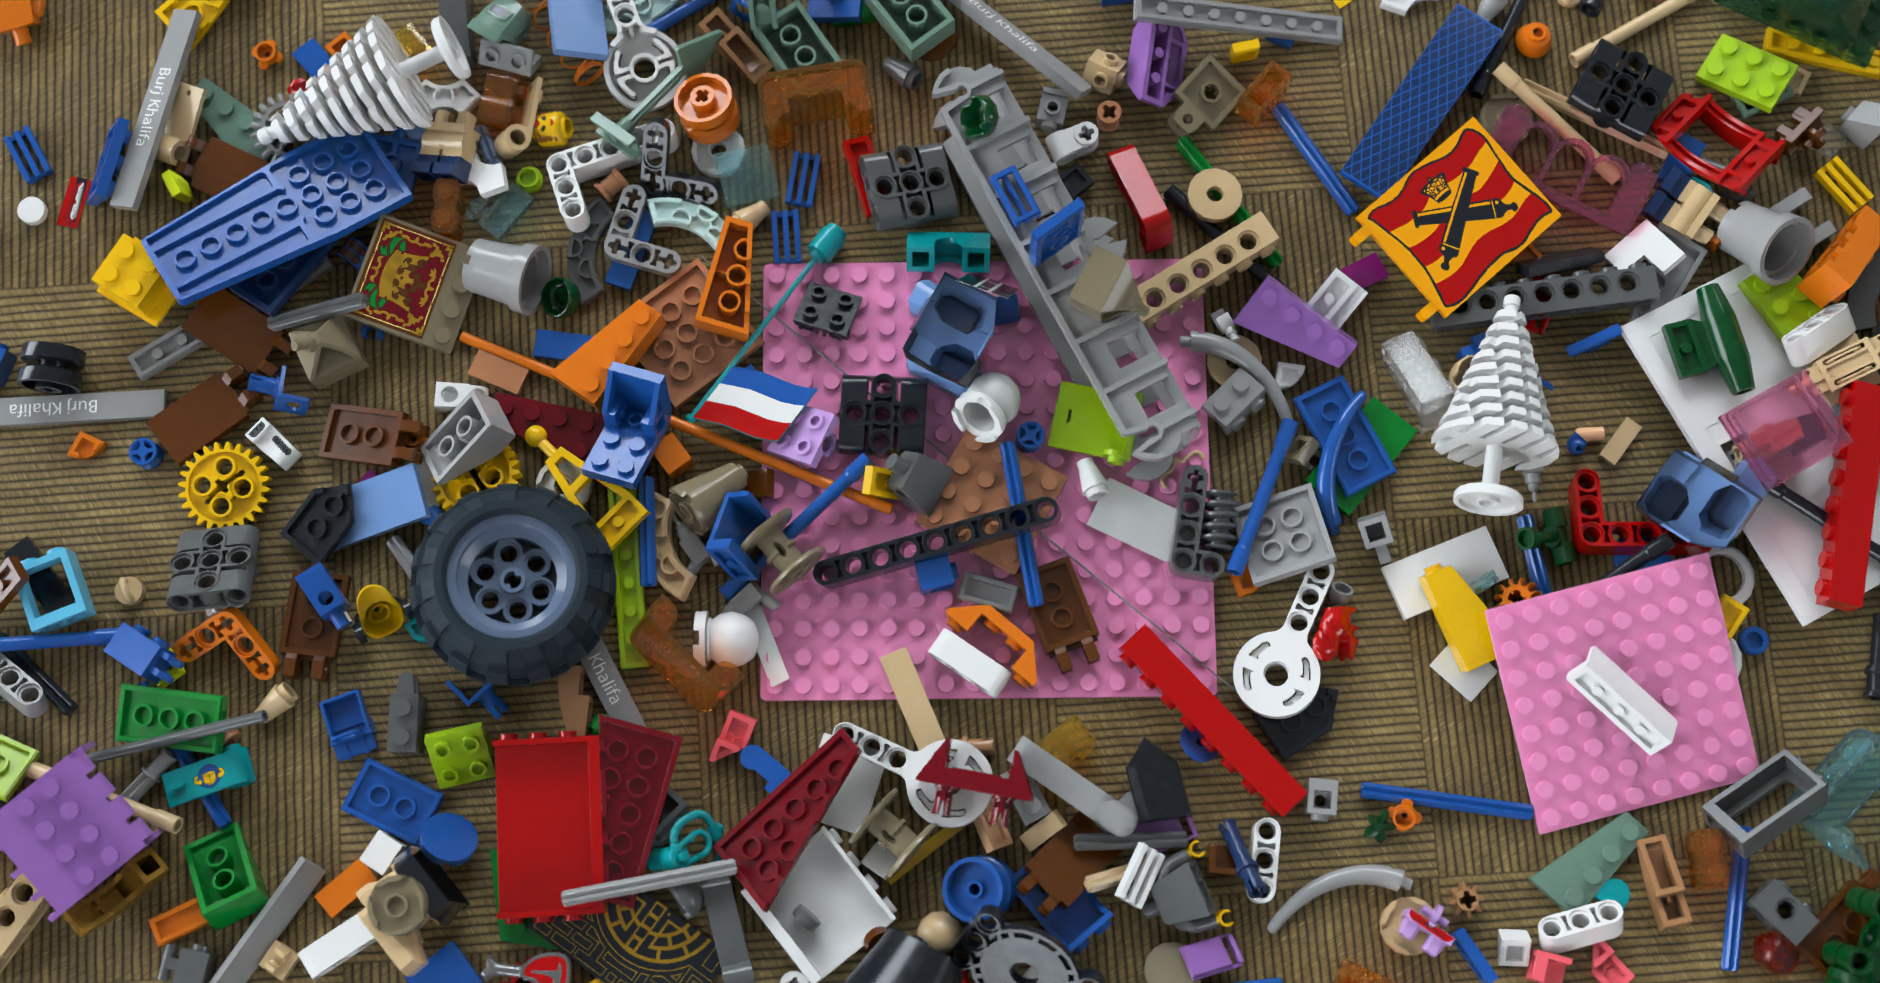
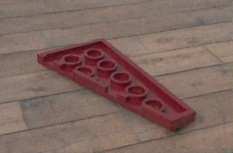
M499 392L495 393L494 399L498 400L517 437L525 440L526 430L533 425H539L546 430L547 440L556 449L561 446L584 462L605 426L602 414ZM649 462V464H648V466H647V468H646V470H645L643 476H647L650 462ZM593 479V480H592V481H595L596 483L600 484L601 486H603V487H605V488L607 489V487H606L605 485H603L602 483H600V482L597 481L596 479Z
M598 714L604 883L644 875L683 737ZM638 893L605 899V901L633 909Z
M842 728L713 846L723 860L735 859L738 870L735 876L761 910L766 913L862 753L860 747Z

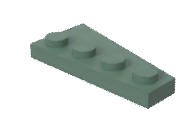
M203 77L196 87L207 90L201 110V115L222 141L270 163L274 155L269 153L267 157L262 158L261 154L266 149L264 146L255 149L254 145L260 141L258 138H250V134L258 131V129L250 128V123H259V120L252 117L253 111ZM278 138L271 143L274 147L277 145Z
M1623 812L1594 832L1590 837L1571 848L1567 853L1548 864L1541 871L1529 877L1528 880L1563 911L1586 906L1598 893L1602 885L1609 880L1637 847L1636 841L1643 839L1649 831L1628 812Z

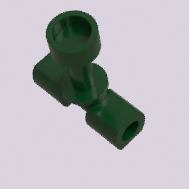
M1563 506L1552 507L1542 511L1546 525L1542 532L1535 527H1523L1518 530L1516 543L1522 550L1537 549L1541 543H1544L1546 547L1552 548L1556 566L1568 565L1578 561L1573 542H1567L1564 527L1569 525Z

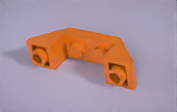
M990 604L947 609L945 617L948 618V621L946 623L955 632L960 633L963 631L968 634L979 620L983 618L985 620L983 625L995 635L997 632H1000L1006 637L1005 643L1017 653L1020 650L1024 652L1011 667V672L1014 674L1012 679L1024 689L1027 686L1032 690L1036 687L1037 672L1034 641Z

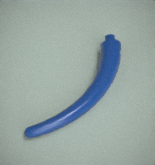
M1364 391L1357 392L1337 418L1324 445L1318 466L1316 499L1329 535H1336L1340 532L1338 525L1342 522L1337 505L1335 489L1337 461L1347 429L1355 414L1367 399V394Z

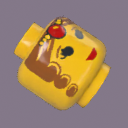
M548 111L536 115L532 137L536 139L540 146L545 148L564 146L572 138V121L563 112Z

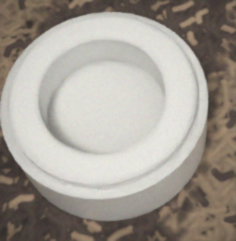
M27 197L19 203L17 214L26 224L36 226L45 221L48 215V208L39 198Z

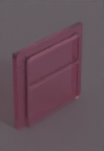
M1805 369L1718 417L1766 491L1853 442Z

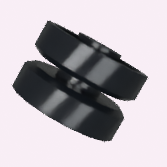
M46 341L25 342L22 345L21 360L27 365L19 367L17 384L29 390L48 394H80L83 377L77 372L85 368L87 353L79 348L61 343Z

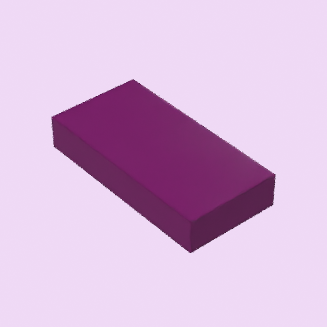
M1376 252L1340 270L1364 290L1389 277Z

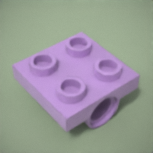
M806 405L779 442H770L767 451L773 455L816 469L821 457L830 456L836 448L837 438L833 432L840 418L835 414Z

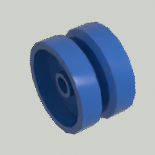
M989 855L972 856L956 861L948 869L943 879L942 894L945 905L951 913L962 921L970 922L983 905L997 906L1002 910L1003 914L1010 909L1016 896V881L1012 870L999 858ZM982 916L984 921L993 919L991 916Z

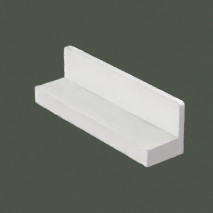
M1596 646L1590 648L1586 661L1568 672L1566 680L1650 756L1672 743L1678 721Z

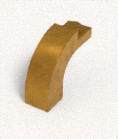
M151 846L128 860L122 870L110 882L91 896L68 909L63 917L78 936L83 938L98 927H104L133 906L164 877L169 868Z

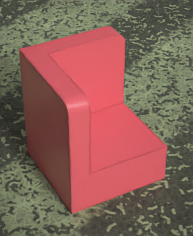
M1531 950L1525 979L1538 983H1562L1566 965H1572L1573 959L1542 950Z

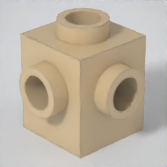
M1096 49L1087 61L1082 78L1091 84L1095 91L1111 95L1115 88H1121L1125 81L1127 73L1123 71L1127 61L1120 59L1114 53Z

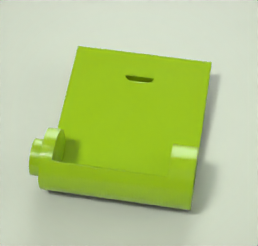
M1061 381L1047 446L1105 458L1107 463L1116 466H1123L1124 462H1130L1136 435L1125 438L1120 436L1094 387ZM1137 393L1135 396L1142 406L1144 395Z

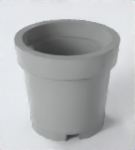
M1751 201L1738 203L1742 206L1736 210L1730 209L1719 225L1717 231V238L1721 239L1719 248L1750 267L1755 276L1769 285L1776 286L1790 281L1802 270L1812 253L1815 243V229L1812 222L1807 218L1792 213L1782 214Z
M486 239L475 240L466 254L471 256L469 264H463L462 282L464 288L474 294L506 304L512 311L526 316L534 314L541 306V292L545 284L551 279L552 259L549 249L543 245L530 243L521 246Z

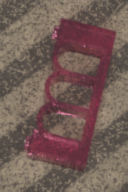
M1515 103L1512 106L1506 104L1490 136L1510 158L1521 136L1526 131L1536 129L1548 136L1550 140L1549 153L1536 179L1528 178L1549 202L1622 237L1628 236L1659 175L1653 173L1654 168L1642 162L1628 167L1626 162L1620 157L1610 154L1602 155L1595 159L1592 148L1585 141L1569 138L1559 142L1555 129L1549 124L1540 121L1529 123L1532 116L1526 114L1528 111L1526 108ZM1565 146H1573L1581 150L1586 162L1584 170L1570 196L1542 184L1557 152ZM1603 162L1611 163L1617 167L1621 176L1619 187L1605 213L1577 200L1596 164Z

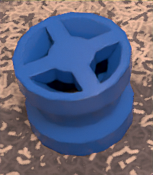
M1035 421L1022 423L1017 430L1016 443L1018 447L1026 453L1038 451L1044 443L1043 427Z
M148 438L136 439L129 447L130 459L144 469H155L161 465L164 459L163 449Z

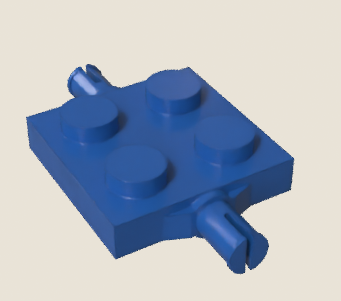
M398 126L393 135L371 133L413 195L418 177L410 172L409 168L412 160H418L422 147L421 143L405 138L406 130Z

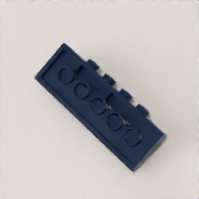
M340 239L231 285L229 289L274 318Z

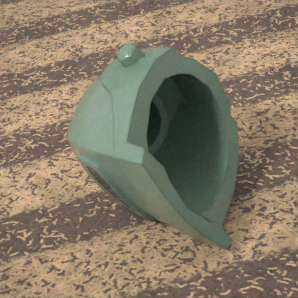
M495 0L486 6L477 17H473L467 27L496 44L501 40H505L515 45H521L524 40L527 41L530 37L528 33L531 29V17L516 0Z

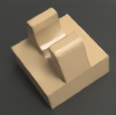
M275 940L258 965L279 980L285 981L300 958L296 951L280 940Z

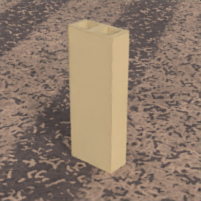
M1626 417L1598 457L1613 467L1642 427L1629 417Z
M1056 809L1019 838L1029 852H1031L1068 824Z

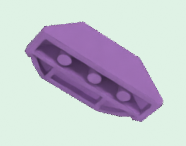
M1138 22L1132 32L1125 81L1138 100L1160 109L1175 99L1172 93L1183 82L1188 46L1183 27Z

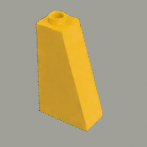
M1436 563L1425 568V574L1418 577V580L1460 671L1469 672L1495 660L1496 656L1484 611L1488 608L1451 565L1441 567L1440 563Z

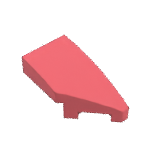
M731 709L708 761L714 762L748 746L758 719Z
M1606 941L1592 944V976L1598 983H1630L1635 978L1634 974L1614 955L1615 951Z

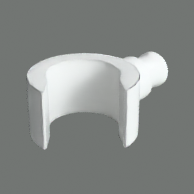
M1223 308L1212 313L1211 318L1222 335L1225 334L1231 341L1238 342L1240 337L1236 334L1237 331L1229 313H1225Z

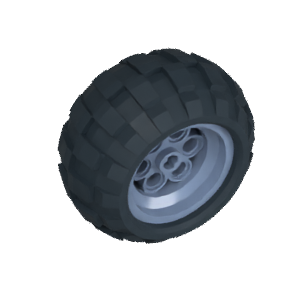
M519 483L499 484L497 488L481 492L476 490L457 500L458 503L449 508L445 513H440L427 528V533L420 546L416 548L412 560L409 589L410 601L416 622L424 638L433 651L446 664L467 675L468 678L485 684L492 683L508 685L509 687L530 686L532 683L549 678L554 679L571 670V667L583 657L588 656L601 640L600 637L611 620L616 601V571L613 555L606 537L603 536L600 529L594 523L593 518L583 508L561 497L560 493L544 487L519 486ZM507 550H513L517 553L516 559L512 562L503 561L501 556ZM534 560H541L545 566L541 571L533 572L529 569V564ZM490 568L494 571V576L487 581L479 579L480 571ZM515 576L517 580H521V583L518 587L511 588L510 584H505L507 578ZM546 588L549 591V596L545 600H537L533 597L535 590ZM489 596L499 599L498 605L493 609H487L483 606L484 600ZM516 606H522L527 611L523 618L515 619L510 615L511 610Z

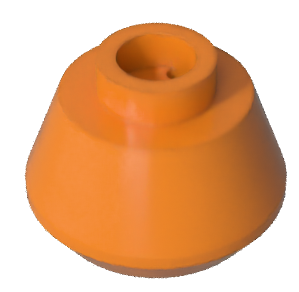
M1529 23L1522 26L1516 33L1515 45L1524 56L1540 58L1549 52L1552 46V36L1548 27L1543 23Z

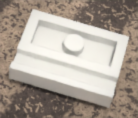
M1335 268L1307 304L1340 328L1368 292L1338 268Z

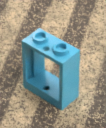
M64 547L50 549L46 552L47 555L40 558L33 557L21 561L28 575L63 563L76 601L73 604L40 616L28 581L18 593L31 631L39 635L49 634L96 615L75 552Z

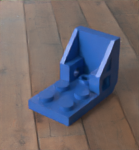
M612 362L608 369L602 406L605 426L581 468L583 476L632 490L636 489L670 424L672 406L665 375Z

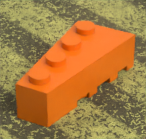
M1868 205L1855 213L1796 285V288L1821 309L1830 302L1836 304L1846 294V290L1853 286L1863 269L1872 261L1874 253L1880 249V215Z
M726 215L695 316V328L743 342L748 341L753 223Z
M638 299L553 369L550 374L562 386L601 412L608 369L612 362L635 367L667 323L662 314Z

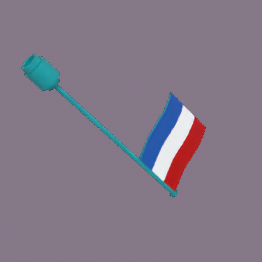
M829 223L818 232L807 247L810 252L811 261L693 412L686 415V420L689 423L699 420L719 424L756 439L779 442L818 391V388L794 385L764 372L735 366L815 263L829 264L845 244L844 239L847 235L842 228L834 223Z

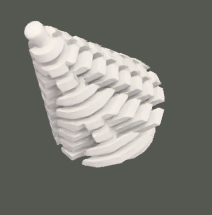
M373 15L366 22V30L361 27L354 34V41L352 39L348 40L341 48L342 53L336 52L329 59L330 65L325 63L318 70V78L313 76L306 82L307 91L303 92L300 88L294 95L295 102L293 103L289 100L282 108L283 116L276 112L270 118L271 126L257 131L258 140L263 145L274 142L277 138L282 143H290L293 141L291 137L293 135L299 141L309 140L311 137L309 132L313 137L325 139L328 138V132L333 137H343L346 135V132L351 135H362L363 130L369 133L380 132L381 127L384 131H395L398 129L397 126L404 130L414 129V124L422 128L432 127L433 122L431 120H433V116L430 110L431 107L428 98L423 93L425 90L417 73L445 61L456 77L461 80L467 79L471 76V70L464 51L449 24L443 17L438 16L431 21V31L437 45L409 58L384 20L378 15L376 17Z
M1514 294L1504 297V309L1496 312L1493 318L1494 324L1488 328L1485 333V339L1481 341L1478 347L1481 349L1480 352L1474 355L1471 360L1470 368L1466 370L1462 382L1458 385L1448 411L1442 416L1439 427L1431 437V444L1436 442L1434 449L1441 455L1449 452L1448 459L1456 462L1464 460L1463 464L1473 467L1484 464L1482 482L1461 485L1454 491L1453 502L1459 508L1481 515L1508 516L1523 510V496L1510 487L1499 485L1501 470L1516 465L1514 471L1531 470L1547 466L1559 457V447L1556 443L1553 425L1549 421L1551 416L1546 407L1547 403L1542 390L1541 377L1537 378L1539 369L1533 357L1532 344L1529 343L1531 337L1529 331L1525 328L1527 325L1525 314L1521 311L1518 312L1521 299Z

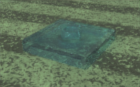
M767 143L714 154L727 209L780 197Z

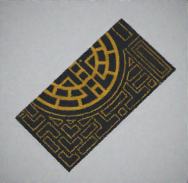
M646 892L638 893L633 909L606 901V913L582 914V920L564 921V916H552V922L534 923L533 918L528 924L530 929L604 983H713L721 971L715 943Z

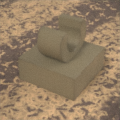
M1297 435L1287 451L1285 460L1290 464L1300 465L1304 469L1312 470L1314 467L1309 463V459L1312 456L1321 458V452L1317 450L1320 443L1314 437Z

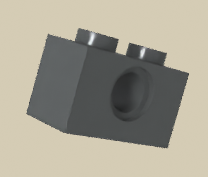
M1776 878L1765 879L1746 899L1745 908L1784 946H1797L1817 925L1819 920L1813 915L1814 910L1806 902L1798 901L1791 894L1792 889L1787 883ZM1780 903H1783L1787 908L1785 918H1782L1778 913Z

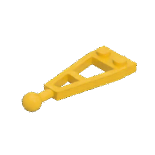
M539 425L529 427L525 432L527 444L531 447H539L549 457L545 464L567 499L575 505L578 504L586 511L577 495L594 478L581 474L570 485L558 467L564 459L580 469L585 462L561 446L556 449L547 440V432L543 427ZM597 480L622 497L596 524L603 536L606 537L612 552L650 512L623 487Z

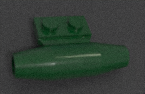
M1718 283L1708 284L1697 289L1696 294L1701 321L1690 318L1666 324L1661 328L1678 379L1683 380L1706 374L1716 365L1733 396L1754 390L1755 382L1750 353L1732 306Z

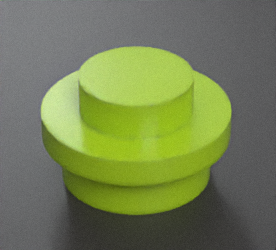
M524 167L516 175V184L522 192L534 193L543 185V175L536 167Z

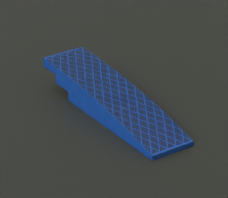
M1457 3L1339 174L1377 199L1404 177L1462 95L1504 31Z

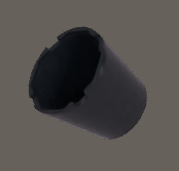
M888 929L844 983H962L964 975L952 963L953 960L950 957L929 947L928 943L919 936H910L895 929Z

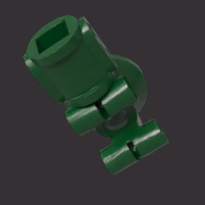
M1860 886L1853 887L1846 895L1848 908L1853 912L1870 918V920L1861 931L1858 947L1838 940H1830L1825 943L1821 952L1822 958L1830 966L1826 973L1828 976H1826L1823 983H1880V891Z

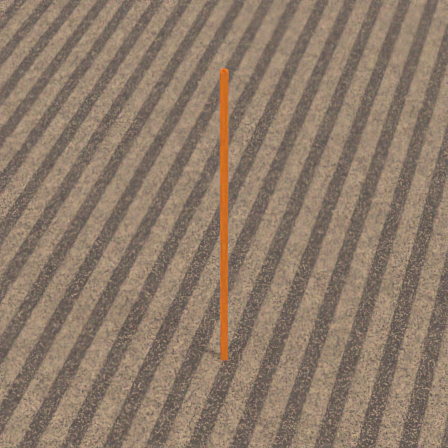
M463 331L460 335L459 341L554 379L550 374L555 369L554 367ZM671 415L669 426L824 489H827L834 482V480ZM851 487L841 494L843 497L888 515L892 513L894 505L871 495L862 494L861 491Z

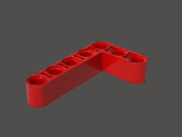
M1585 468L1579 470L1568 485L1572 542L1575 550L1580 554L1634 555L1649 543L1641 538V534L1647 535L1651 541L1664 532L1669 537L1670 534L1677 536L1665 527L1661 528L1653 522L1604 521L1600 478L1592 469ZM1578 482H1585L1589 489L1582 488ZM1581 508H1587L1592 515H1585ZM1583 534L1592 536L1594 542L1586 541ZM1612 534L1620 536L1623 542L1615 541ZM1677 536L1680 543L1673 541L1675 547L1663 555H1697L1705 552L1709 553L1713 548L1688 543Z

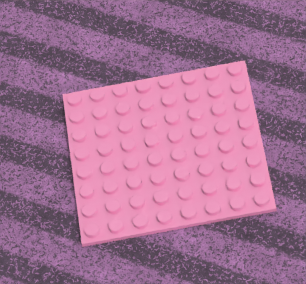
M1708 552L1484 610L1531 805L1534 807L1538 834L1549 833L1736 783L1759 767ZM1596 646L1678 721L1671 744L1650 756L1566 680L1569 671L1586 661L1591 647Z

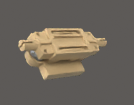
M1854 332L1813 362L1804 365L1806 370L1800 373L1801 382L1788 387V393L1792 392L1790 394L1792 398L1804 392L1814 398L1821 395L1827 407L1830 408L1839 403V394L1843 387L1856 380L1876 385L1880 384V375L1878 373V370H1880V334L1870 339L1865 337L1859 340Z

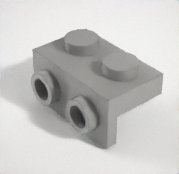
M485 37L480 41L479 64L531 77L541 66L542 55L534 54L532 49L501 41L496 44Z
M1240 367L1202 404V410L1221 425L1223 433L1228 436L1232 431L1237 432L1246 422L1245 418L1252 411L1256 413L1263 407L1266 401L1265 388Z

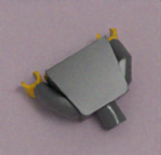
M1192 841L1186 850H1181L1165 859L1155 878L1156 883L1150 889L1154 898L1145 901L1142 907L1147 919L1161 915L1166 925L1173 924L1177 930L1192 933L1215 929L1217 925L1221 927L1233 925L1234 921L1226 923L1222 921L1223 913L1231 912V910L1220 909L1217 911L1196 860L1205 854V851L1201 854H1195L1192 851V846L1198 844L1199 841Z

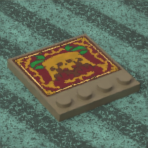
M386 214L381 215L351 294L363 292L367 295L368 306L364 309L344 313L343 317L450 355L473 294L464 288L462 282L463 264H469L471 258L470 255H466L470 246Z

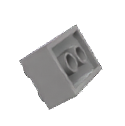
M472 389L424 442L420 449L436 483L443 485L498 456L516 435L498 400Z

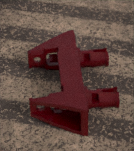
M947 738L916 776V780L932 783L934 787H937L931 813L938 814L944 801L943 816L950 817L954 791H957V788L991 794L992 798H994L989 824L996 825L1001 812V826L1008 828L1012 801L1015 802V799L1034 802L1020 752L1014 750L1011 769L1008 770L1009 779L998 775L955 767L948 768L949 762H951L950 750L953 739Z

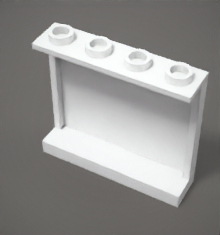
M822 826L821 830L811 837L767 913L761 910L746 889L741 891L742 895L810 983H819L864 946V938L871 929L878 926L888 927L897 919L893 914L897 911L896 907L887 896L883 900L875 891L879 888L878 884L869 873L866 876L862 875L857 868L861 865L860 861L851 850L845 853L839 845L843 842L842 838L833 827L828 831L825 826ZM799 904L808 908L820 920L821 925L814 932L807 930L793 916V911Z

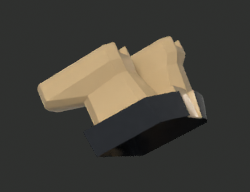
M411 845L394 859V863L391 865L393 871L382 879L388 876L406 875L415 878L423 885L428 894L429 909L425 921L417 930L408 935L390 936L372 925L368 917L367 901L368 897L371 896L374 886L379 881L367 883L356 892L358 899L365 906L358 913L360 920L399 970L407 977H413L429 963L422 946L424 940L419 929L431 919L438 925L449 926L457 913L470 905L441 866L426 858L420 847Z

